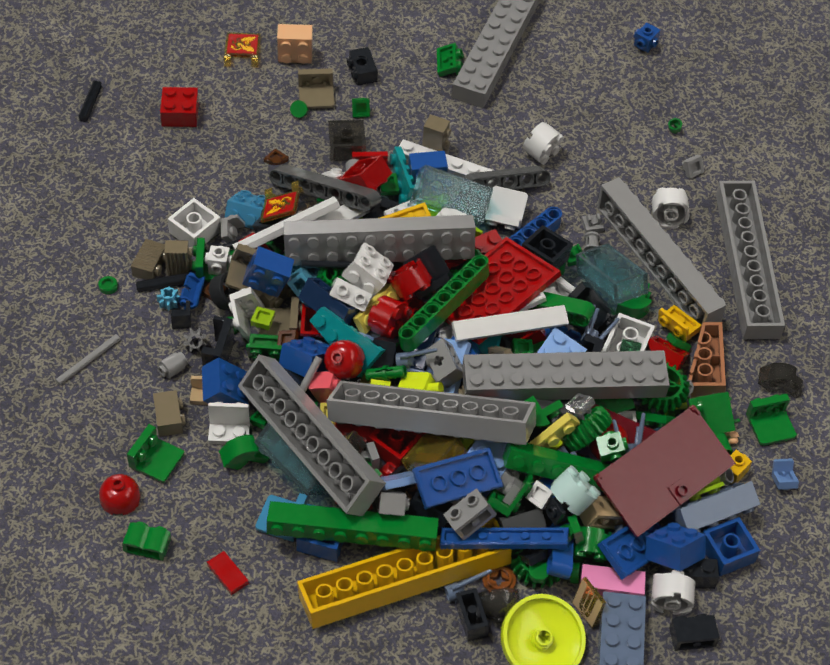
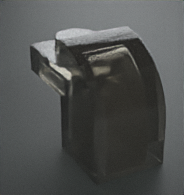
M771 363L760 368L758 384L770 393L784 389L794 398H797L802 394L803 380L796 375L797 368L793 365Z

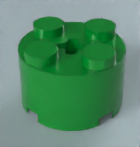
M581 526L585 543L577 545L573 538V562L583 563L584 560H592L594 565H605V561L608 560L597 544L611 536L612 533L609 531L607 535L604 534L605 529Z

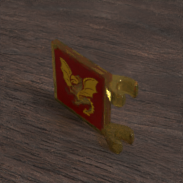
M227 32L223 57L224 66H231V57H250L251 67H258L261 33Z
M299 180L291 183L292 192L276 196L273 194L272 188L265 189V202L261 215L262 223L296 214L300 192L303 191V188L299 186Z

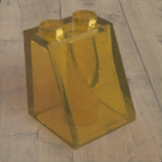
M425 433L401 461L408 471H412L413 468L466 454L467 450L459 438Z

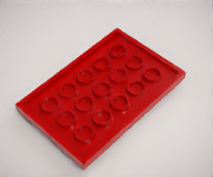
M505 237L484 255L489 260V277L445 322L452 326L451 323L453 321L519 312L561 276V272L513 240ZM487 338L474 339L472 341L480 345Z

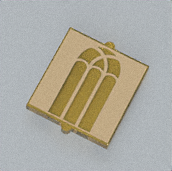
M584 577L572 603L581 613V617H584L589 625L594 628L606 605V601L599 594L598 589L591 584L587 577Z

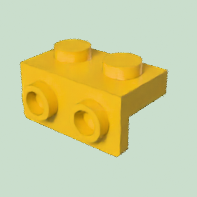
M673 305L668 310L659 309L658 322L685 342L701 331L702 325L677 306Z

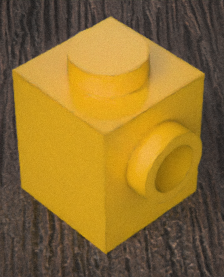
M735 450L730 455L736 463L730 467L734 475V481L731 484L738 483L749 471L752 461L738 450Z

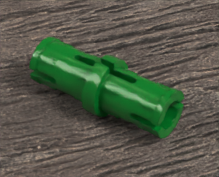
M384 365L382 368H367L365 376L367 381H371V379L389 381L393 378H406L407 368L405 365L393 367Z

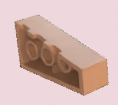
M722 322L702 323L688 378L694 386V390L690 394L691 398L722 393L726 390Z

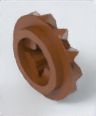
M508 566L494 569L492 573L482 577L483 587L489 593L496 594V596L499 594L507 595L508 592L513 591L516 584V576ZM501 574V579L505 582H501V585L497 586V582L493 579H497V576Z

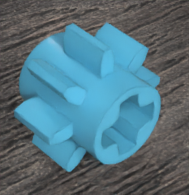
M171 287L160 289L161 295H157V302H159L160 308L164 307L168 311L178 308L177 303H180L179 298L181 296L178 294V289L174 290Z

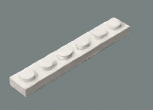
M404 139L399 145L402 147L404 155L408 160L410 153L436 151ZM445 154L449 174L464 178L469 173L494 171Z

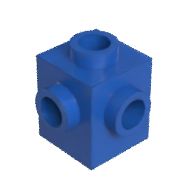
M646 22L634 33V46L648 53L657 46L661 30Z

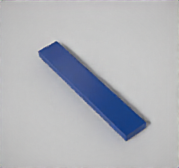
M568 527L479 528L463 541L453 528H442L440 548L568 549L569 530Z

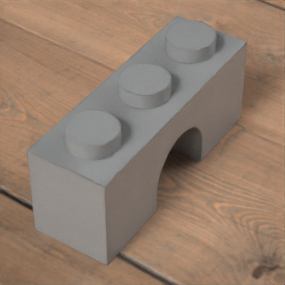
M401 489L381 490L375 498L374 508L377 509L379 514L404 516L405 511L409 510V498Z

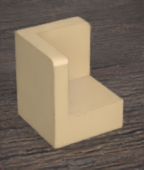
M191 376L190 404L208 405V403L203 401L202 376Z

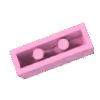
M582 564L579 587L582 580H584L588 586L583 596L586 598L588 595L587 599H592V597L593 599L602 598L603 591L644 596L646 572L635 571L621 580L612 567Z

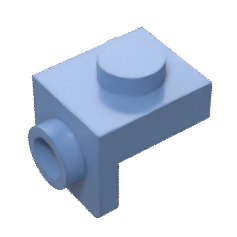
M792 458L773 460L772 478L778 489L789 490L798 488L799 481L793 472L794 461Z

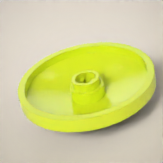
M535 594L518 601L507 612L501 627V645L510 665H578L585 651L586 635L583 623L572 606L553 595Z

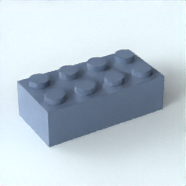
M752 481L738 482L720 488L719 492L707 493L697 500L684 502L666 515L669 523H678L682 527L696 529L698 532H701V528H711L719 525V521H729L737 518V514H747L754 511V507L760 505V501Z
M603 591L599 617L597 665H644L646 596Z

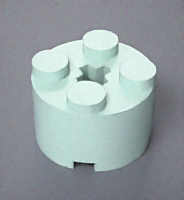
M572 465L554 480L550 487L561 504L565 502L569 506L567 509L577 516L583 513L601 495L599 490L589 483V476L583 471L579 473Z

